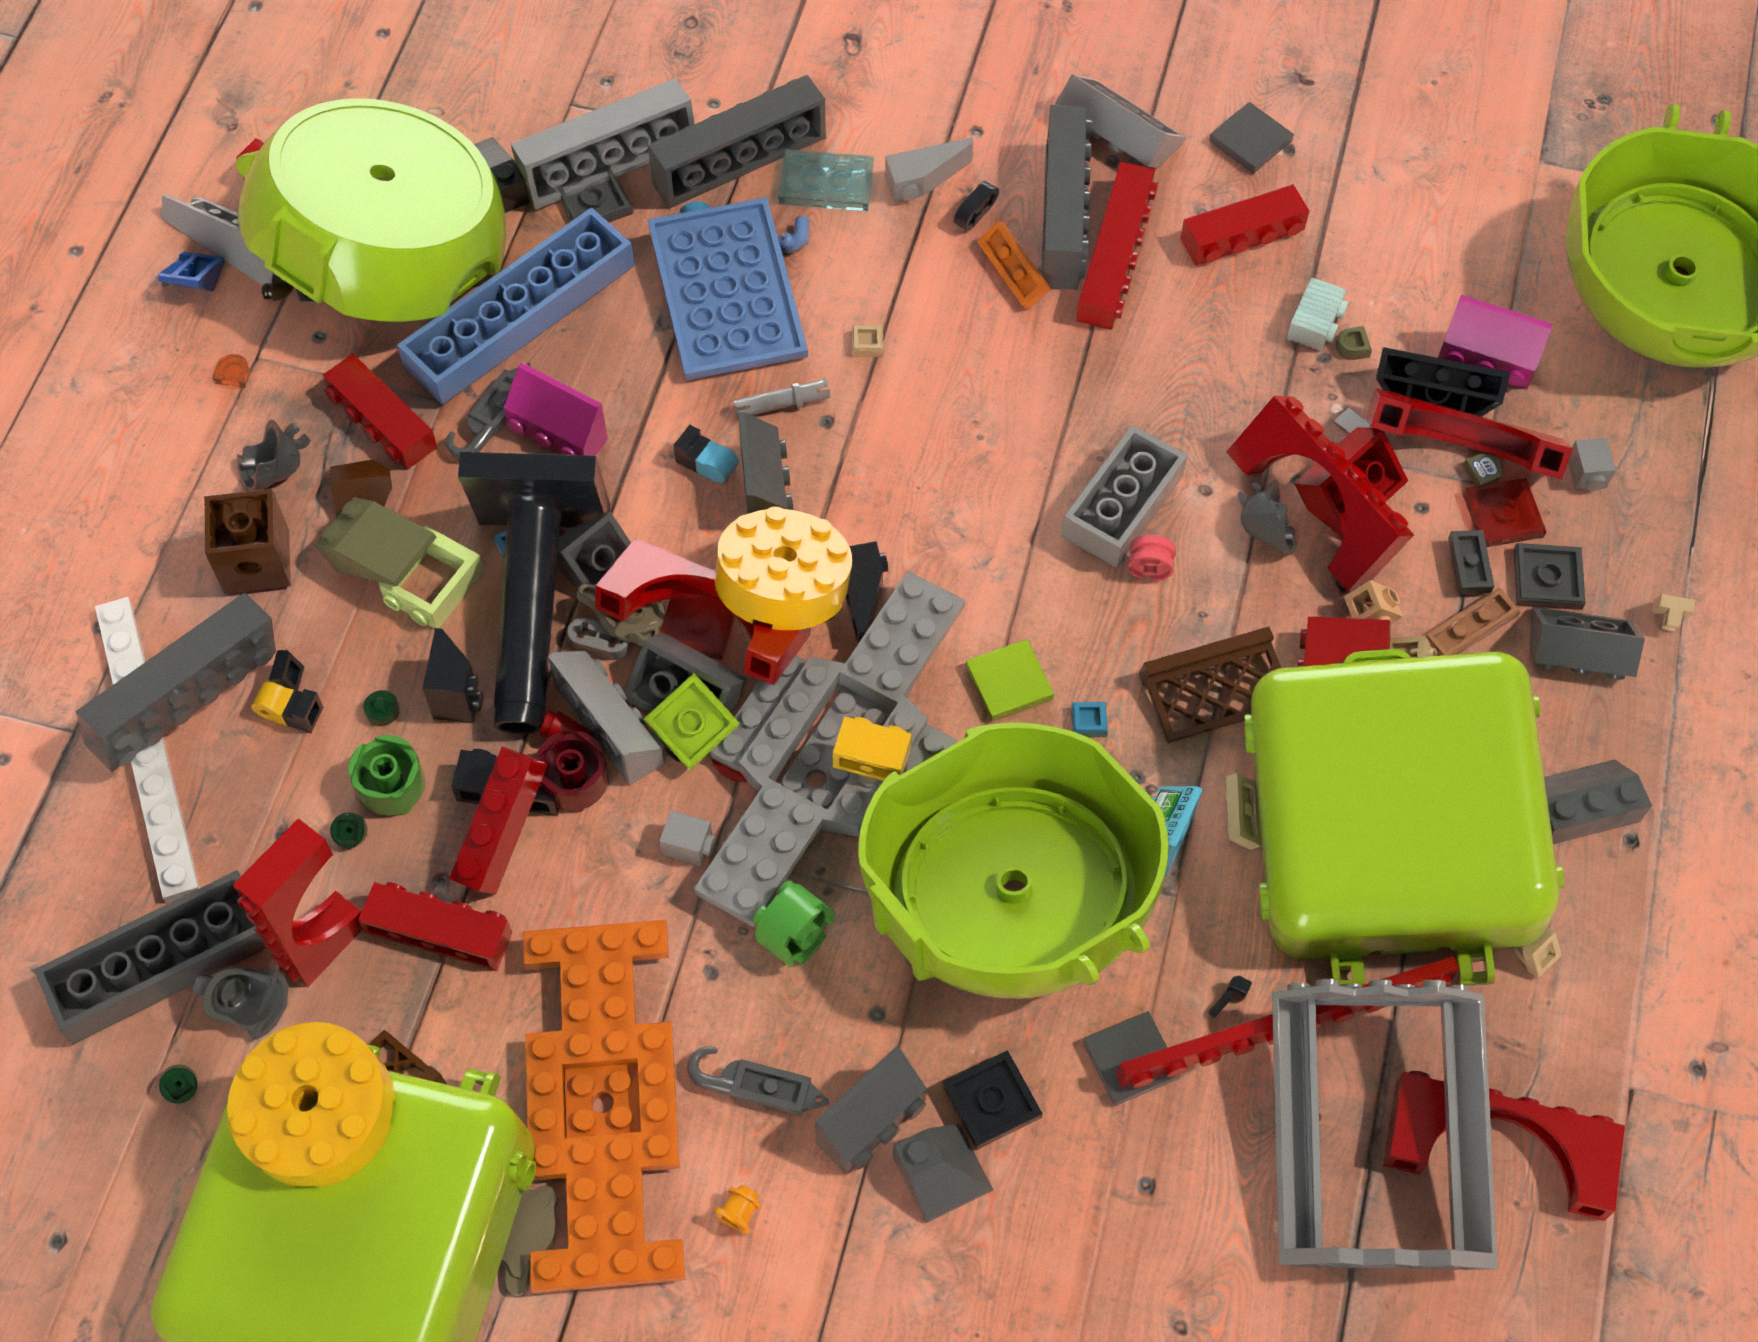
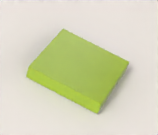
M1028 639L966 660L965 666L991 721L1048 702L1054 698L1051 686Z
M695 673L643 719L690 771L741 725Z

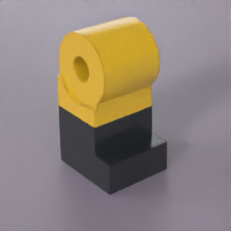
M268 681L262 683L251 705V709L261 717L312 733L324 708L318 693L315 691L304 689L301 692Z

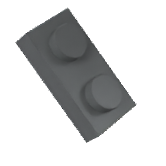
M1483 530L1451 531L1448 541L1459 594L1491 593L1495 586Z

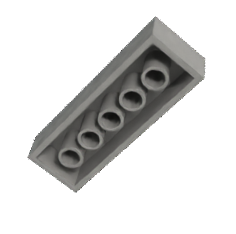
M674 78L511 143L514 161L525 178L529 201L533 208L537 210L561 200V193L556 187L563 185L568 179L586 176L594 170L608 165L611 166L613 174L618 177L650 164L649 144L695 124L691 99L677 79ZM605 171L562 187L567 197L589 186H595L608 181L610 177L608 172Z

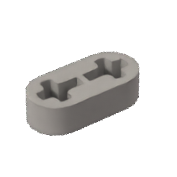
M581 617L572 621L568 626L567 633L570 645L578 651H586L588 654L602 658L618 660L625 657L630 650V642L620 640V644H616L614 648H610L609 642H614L615 637L606 632L597 620ZM584 630H588L589 635H584L582 639H578L577 634H582Z

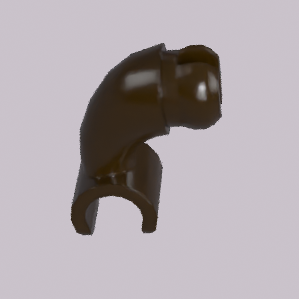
M284 280L274 282L273 284L265 283L262 286V295L266 300L273 299V301H277L288 296L295 287Z

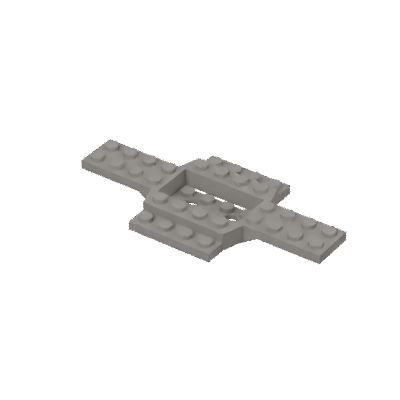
M907 571L846 663L811 656L806 661L796 655L775 685L759 680L735 715V718L741 725L710 752L712 759L735 771H739L758 794L694 887L695 895L755 928L756 925L753 923V918L756 912L762 906H769L809 844L822 831L859 838L866 809L883 781L833 768V750L844 716L849 718L863 717L870 720L873 724L884 727L897 726L911 733V750L904 773L957 743L956 739L928 725V718L908 699V696L916 680L965 607L964 599ZM838 687L839 695L780 783L775 782ZM813 772H820L826 777V783L819 788L811 787L806 781L808 775Z

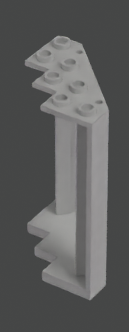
M1320 979L1316 980V986L1310 987L1309 984L1292 983L1287 985V990L1272 992L1279 1265L1396 1269H1498L1484 994L1470 992L1469 986L1466 985L1446 986V981L1442 980L1424 981L1421 988H1415V985L1410 984L1392 986L1391 980L1369 981V987L1362 988L1360 984H1342L1339 986L1338 980ZM1316 1005L1441 1006L1452 1249L1323 1248Z

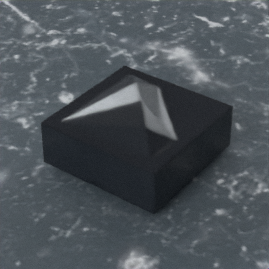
M277 650L269 681L298 691L304 665L288 650Z

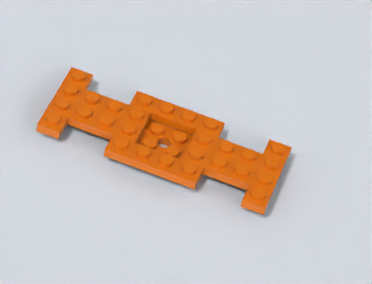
M667 920L523 931L524 966L526 970L560 967L562 1030L525 1033L527 1128L532 1134L535 1145L533 1161L536 1163V1172L533 1181L566 1178L568 1224L567 1249L530 1252L532 1293H545L685 1280L683 1239L648 1242L645 1240L644 1171L680 1168L672 1021L636 1024L633 961L669 958ZM564 1069H565V1098H564ZM601 1096L610 1097L614 1101L612 1108L605 1113L596 1112L593 1109V1104L597 1098ZM565 1101H566V1133H565Z

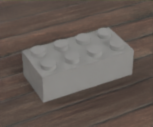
M1132 425L1064 516L1061 537L1117 568L1129 552L1132 540L1142 534L1183 477L1188 455Z

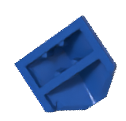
M184 251L179 255L177 261L162 270L155 279L160 282L183 287L214 291L224 264V257Z

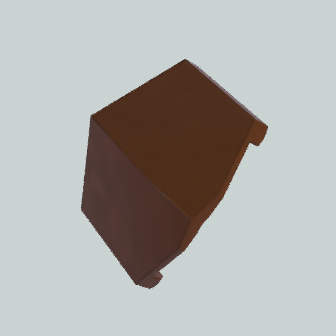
M374 459L330 466V486L336 518L342 512L344 505L354 497L374 501L385 506L392 490L390 470Z

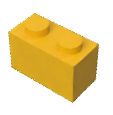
M844 716L833 750V768L882 781L894 771L901 775L904 773L910 754L912 734L897 726L884 727L873 724L870 720L863 717L849 718Z

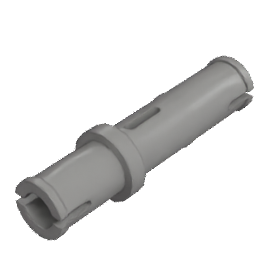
M823 378L822 380L801 385L798 383L791 384V387L738 400L734 399L735 408L748 406V409L736 411L737 417L738 413L741 412L753 416L795 405L797 408L804 406V403L830 398L829 389L816 392V389L828 386L827 379Z

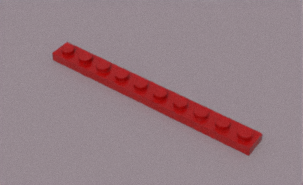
M1454 956L1380 980H1391L1392 986L1410 984L1415 985V988L1423 987L1424 981L1442 980L1446 981V986L1452 984L1451 980L1460 968ZM1369 983L1362 985V988L1369 987ZM1316 1005V1030L1322 1026L1321 1023L1331 1020L1334 1023H1341L1352 1018L1355 1012L1366 1009L1367 1013H1372L1385 1006ZM1273 1014L1121 1062L1116 1073L1120 1086L1123 1088L1133 1085V1088H1140L1153 1082V1077L1165 1073L1167 1077H1174L1187 1071L1188 1066L1200 1063L1201 1066H1208L1218 1062L1222 1055L1231 1052L1238 1056L1250 1052L1255 1048L1256 1044L1267 1041L1268 1045H1273Z

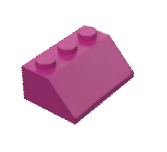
M1461 295L1438 358L1510 372L1508 384L1528 389L1553 324Z
M522 362L520 363L504 405L508 427L519 435L525 434L533 438L541 447L546 449L552 448L561 453V455L595 456L608 440L602 403Z

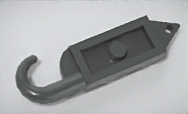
M517 368L510 371L504 369L468 414L467 422L469 429L476 435L468 446L464 448L456 447L453 444L455 433L450 432L448 434L445 445L449 453L460 458V451L480 452L494 434L497 435L507 422L504 405Z
M711 1046L699 1048L688 1060V1074L696 1085L707 1090L730 1095L734 1099L802 1116V1113L805 1111L829 1105V1100L811 1083V1077L743 1059L731 1062L724 1069L721 1078L705 1074L700 1070L699 1062L703 1056L718 1052L716 1047ZM817 1098H821V1099H822L821 1102H816L815 1100H816Z

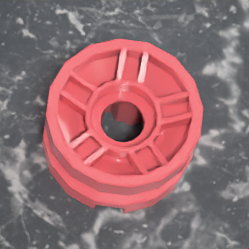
M1142 535L1132 540L1127 566L1130 567L1129 572L1140 579L1143 578V575L1150 576V581L1165 580L1172 576L1176 546L1171 540L1158 535Z

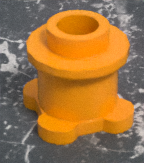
M740 1185L738 1189L730 1187L728 1190L730 1196L723 1208L716 1207L714 1213L717 1214L716 1218L719 1221L733 1227L742 1234L748 1235L750 1232L748 1222L755 1210H760L762 1207L757 1201L759 1194L745 1185Z

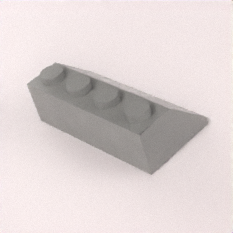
M1071 74L1055 105L1087 107L1086 119L1092 120L1091 136L1097 139L1100 136L1109 141L1107 146L1119 154L1126 152L1132 156L1130 161L1135 165L1159 168L1186 140V137L1094 78Z
M586 651L553 652L548 655L556 689L584 726L593 730L592 736L599 742L603 751L629 785H632L664 764L662 750L665 747L663 742L655 732L650 734L644 727L646 723L636 707L630 709L625 702L627 698L622 688L617 683L613 685L606 677L608 676L607 670L598 658L593 661Z

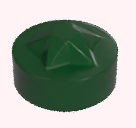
M378 690L371 693L365 699L363 705L367 719L372 724L378 726L392 723L398 717L400 710L396 697L386 690Z
M355 813L338 815L330 827L333 841L344 848L360 845L365 840L368 831L365 820Z
M181 1064L168 1067L162 1073L159 1080L160 1093L165 1100L171 1103L179 1104L190 1100L197 1090V1076L190 1067Z

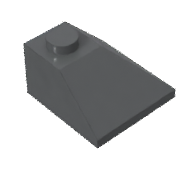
M607 511L569 529L559 537L557 566L562 574L577 588L583 584L596 585L631 544V541L612 513Z
M960 1124L928 1128L894 1144L893 1158L926 1223L993 1191Z

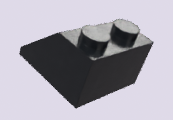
M435 628L422 688L432 717L436 720L474 723L476 711H481L483 704V692L478 690V676L473 674L470 661L442 628Z

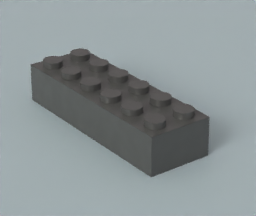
M805 75L771 91H766L760 96L744 103H739L726 111L714 114L692 126H687L674 134L656 140L648 145L652 184L670 209L826 139L824 96L810 77Z
M1050 105L1046 141L1041 275L1051 289L1078 290L1079 278H1085L1089 240H1087V235L1083 234H1088L1089 216L1086 210H1089L1090 191L1084 185L1089 186L1091 172L1089 163H1085V161L1090 162L1091 143L1086 138H1091L1092 120L1086 119L1087 107Z
M245 592L75 711L85 746L111 772L119 766L129 764L136 754L145 747L158 743L164 734L174 726L187 722L192 714L203 705L213 703L221 692L231 685L239 684L250 671L257 666L267 664L276 653L272 618Z
M236 870L34 969L55 1021L63 1035L72 1044H75L193 985L199 974L211 976L266 949L263 945L265 940L255 932L256 926L246 917L247 912L237 902L240 896L233 884L241 877L239 871Z

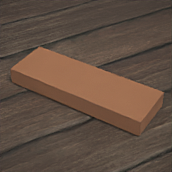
M1499 587L1423 636H1426L1431 647L1436 649L1437 656L1460 654L1517 618L1521 610Z

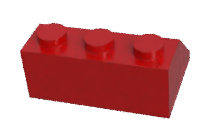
M1357 427L1338 444L1345 452L1344 457L1351 465L1359 467L1366 475L1365 480L1369 485L1382 492L1387 500L1408 482L1406 474L1383 430ZM1316 463L1294 485L1307 510L1343 538L1345 508L1341 492L1329 472Z

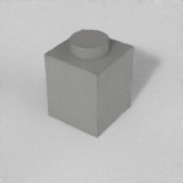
M1607 438L1575 440L1568 462L1575 490L1588 489L1590 491H1597L1607 488L1616 471Z
M671 810L659 840L661 853L667 857L702 866L705 855L710 856L713 852L716 836L712 835L710 821Z

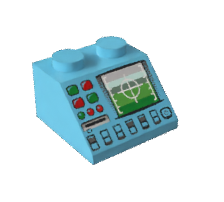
M1160 787L1155 798L1151 797L1160 806L1167 827L1169 846L1166 875L1195 817L1203 791L1200 787Z

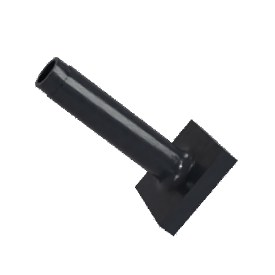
M460 451L458 478L479 525L507 526L494 695V727L508 733H537L541 730L542 716L545 710L548 655L550 652L560 527L573 528L607 511L610 512V501L596 456Z

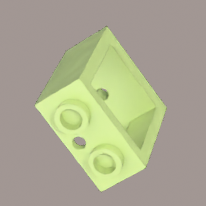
M425 526V529L436 535L437 538L398 586L379 582V587L383 595V602L395 611L403 610L421 626L429 625L433 628H440L482 575L484 569L479 554ZM427 554L457 570L431 604L401 588Z

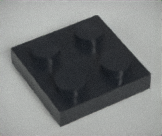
M1008 1050L943 1081V1088L976 1150L1042 1118L1043 1113Z

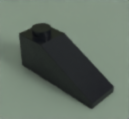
M493 137L475 143L474 146L480 151L495 177L505 213L529 204L525 178L513 158Z
M877 541L849 546L852 554V566L846 600L857 645L873 622L883 588V573L888 572L885 552L879 553Z
M484 749L460 751L451 785L456 801L479 804L498 756ZM539 786L529 812L558 816L559 808L555 796L547 792L542 786Z

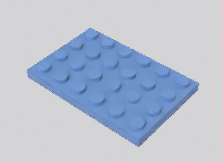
M767 197L647 219L686 381L808 357L805 337Z

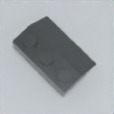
M745 412L738 413L748 514L767 510L770 507L793 510L792 493L785 494V486H790L789 467H782L781 460L787 458L786 440H779L778 427Z
M1532 606L1529 653L1539 667L1556 670L1558 666L1569 667L1573 672L1585 675L1591 674L1592 671L1604 672L1605 676L1613 679L1637 676L1645 638L1632 620Z
M662 632L644 640L624 693L627 702L647 713H651L695 673L729 712L732 713L736 708L747 678Z
M1615 759L1544 777L1553 844L1639 823L1652 806L1638 774Z
M897 1046L815 1121L816 1144L846 1174L854 1167L857 1170L863 1168L873 1157L871 1151L881 1142L884 1145L888 1144L900 1131L898 1126L907 1117L910 1120L917 1117L926 1106L924 1101L926 1100L927 1088Z

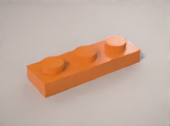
M998 220L977 241L1023 307L1030 309L1051 289L1005 223Z

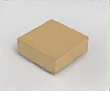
M852 325V357H883V325Z

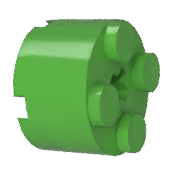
M392 735L375 737L374 741L366 745L363 743L357 747L352 754L348 766L351 783L360 803L369 811L379 815H405L418 802L425 788V775L416 752L406 740Z
M790 880L786 881L779 888L777 896L769 906H762L756 912L753 918V923L757 925L755 939L789 967H794V961L801 965L819 949L826 939L827 935L822 931L826 923L831 926L833 925L835 912L800 884H794Z

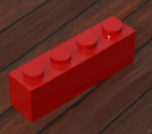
M1292 184L1186 218L1183 221L1180 239L1195 265L1214 262L1220 257L1232 253H1241L1248 248L1260 244H1269L1275 239L1300 233L1305 230L1310 211L1296 187Z
M353 353L323 374L327 386L324 391L328 398L335 405L340 403L344 407L348 418L354 424L359 422L373 443L379 441L384 446L387 456L394 463L399 461L408 470L438 448L433 430Z
M501 747L449 877L450 880L479 892L497 894L548 763L518 751Z
M377 882L373 883L358 919L366 934L498 971L512 935L508 920L498 912L487 910L485 913L475 911L471 906L460 901H453L450 904L440 901L437 896L428 892L421 891L419 894L408 892L403 886L393 882H387L386 885Z

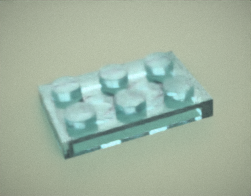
M785 149L778 196L779 204L868 211L874 156Z

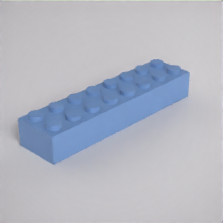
M591 207L452 305L445 314L435 317L397 344L403 367L443 405L633 268L635 265L632 243Z

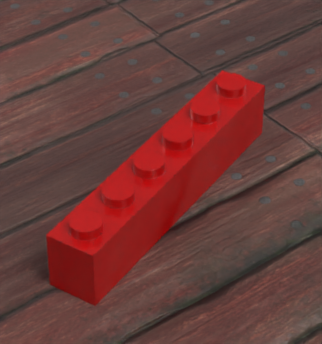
M1120 161L1079 299L1077 322L1112 330L1115 318L1121 319L1125 300H1121L1122 294L1128 295L1132 276H1128L1129 270L1135 271L1139 255L1138 252H1134L1135 247L1142 246L1145 229L1141 228L1142 223L1148 224L1152 206L1148 205L1149 200H1155L1159 183L1153 182L1155 169Z

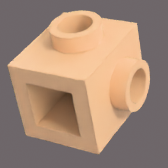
M1370 580L1344 596L1351 618L1390 620L1391 627L1392 622L1402 617L1398 606L1400 599L1391 587Z

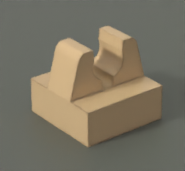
M1661 594L1653 600L1651 613L1661 615V630L1674 632L1675 628L1678 629L1680 627L1682 619L1694 613L1696 600Z
M1549 928L1537 941L1529 945L1514 947L1516 956L1526 965L1527 972L1538 978L1562 956L1556 932Z

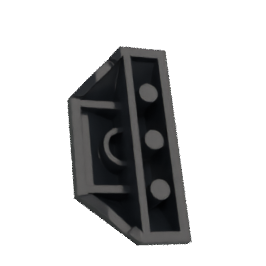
M1383 347L1376 380L1383 390L1482 417L1503 404L1510 372Z

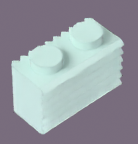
M1311 277L1292 319L1287 339L1289 341L1293 340L1295 343L1299 342L1301 345L1305 344L1306 347L1310 346L1318 351H1322L1326 341L1332 343L1339 326L1334 322L1336 318L1343 319L1349 303L1344 300L1347 290Z

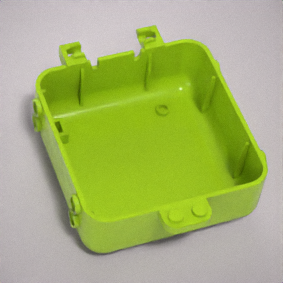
M1400 649L1361 651L1350 654L1344 663L1280 668L1267 673L1258 681L1251 697V714H1244L1246 753H1253L1265 877V882L1260 883L1261 920L1269 921L1271 937L1275 945L1283 953L1301 960L1330 959L1331 979L1338 980L1340 986L1342 984L1365 985L1362 956H1368L1370 952L1380 951V955L1438 952L1439 947H1450L1452 951H1456L1457 962H1459L1460 985H1491L1495 981L1492 948L1529 945L1537 941L1546 932L1559 903L1560 888H1564V874L1562 866H1556L1536 722V717H1540V701L1538 696H1533L1528 671L1518 659L1503 652L1411 658L1405 651ZM1483 961L1484 971L1473 972L1472 962ZM1351 969L1352 980H1340L1339 970Z
M367 1045L379 1057L381 1049L376 1046ZM468 1068L459 1088L388 1071L394 1086L395 1102H393L390 1121L392 1126L385 1143L375 1157L356 1174L336 1184L319 1188L317 1186L297 1185L294 1187L284 1184L270 1177L241 1152L231 1134L227 1116V1098L225 1108L153 1296L151 1321L158 1336L165 1342H476L523 1191L530 1189L536 1172V1163L533 1161L535 1145L531 1132L506 1102L495 1097L501 1079L499 1074ZM475 1083L482 1086L481 1092L473 1091ZM311 1100L309 1102L308 1111L317 1104L318 1100Z

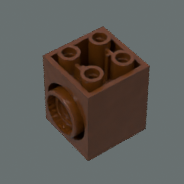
M265 489L204 496L205 555L224 594L291 586L289 529L273 490Z

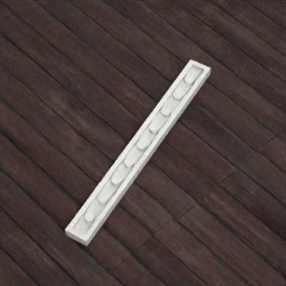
M128 597L95 606L113 685L146 662L132 603ZM163 736L158 743L152 746L148 745L137 753L131 764L162 897L166 903H169L200 889Z

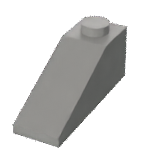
M967 138L886 155L885 176L894 202L909 201L923 197L970 164L973 159V139Z

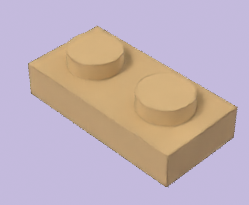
M1239 773L1226 776L1227 791L1225 796L1228 808L1227 831L1229 840L1249 850L1261 847L1256 782Z

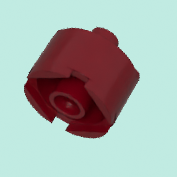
M574 731L575 733L569 734L561 732L552 735L544 741L537 752L536 759L548 763L540 786L555 796L558 808L568 810L571 813H579L595 804L605 793L609 783L608 769L602 747L594 737L580 731Z

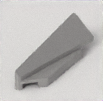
M162 195L161 217L164 221L217 256L224 257L226 262L262 286L265 283L273 284L279 281L280 277L264 267L265 261L250 252L246 247L240 232L238 213L201 197H192L190 203H185L170 195Z

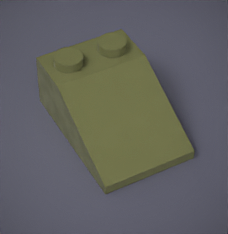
M354 497L344 505L342 512L335 521L324 529L322 536L314 546L337 572L398 586L437 537L433 532L374 501Z

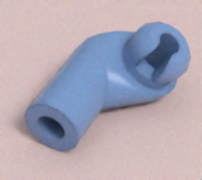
M805 216L796 217L794 233L786 232L784 236L781 234L778 237L782 252L787 254L794 253L808 243L809 218Z

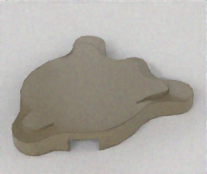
M583 584L578 588L577 599L595 611L602 627L613 637L626 642L636 643L642 647L644 640L659 634L665 616V609L661 601L640 608L623 622L595 610L596 585Z
M541 1186L534 1190L523 1191L500 1263L501 1266L505 1267L506 1289L513 1296L524 1295L528 1289L530 1252L549 1250L556 1237L555 1209L558 1204V1196L556 1191L549 1186Z

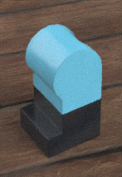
M690 424L674 443L676 463L717 483H724L739 464L738 457L734 452L702 436L700 429Z

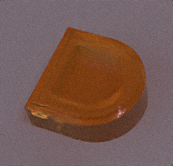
M229 354L218 361L212 379L215 384L245 388L250 376V368L243 356Z

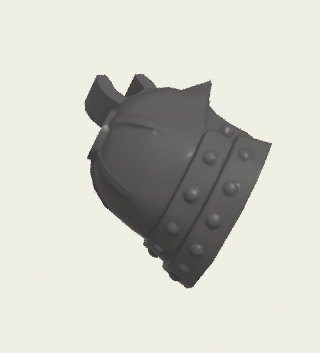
M269 420L265 428L263 441L257 445L244 447L242 455H237L239 476L245 491L266 489L273 483L285 480L296 472L300 466V453L298 450L306 448L311 440L305 433L300 438L293 439L294 435L300 431L295 423L289 424L283 433L274 420Z
M1273 480L1263 491L1260 485L1254 482L1252 487L1255 495L1252 497H1245L1241 491L1238 492L1240 504L1243 506L1241 524L1244 526L1245 531L1252 537L1268 543V545L1272 546L1273 549H1277L1280 553L1291 555L1297 545L1294 538L1295 529L1291 526H1285L1288 525L1287 506L1284 503H1280L1278 482Z
M233 967L223 969L214 977L199 974L195 979L192 992L204 995L203 1007L207 1016L214 1020L233 1023L241 1028H245L249 1036L255 1040L267 1035L278 1024L287 1007L289 986L286 978L277 970L267 968V970L260 969L258 972L252 969Z

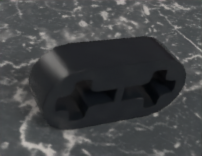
M987 181L981 182L959 206L954 216V223L966 231H970L994 205L999 195V188Z

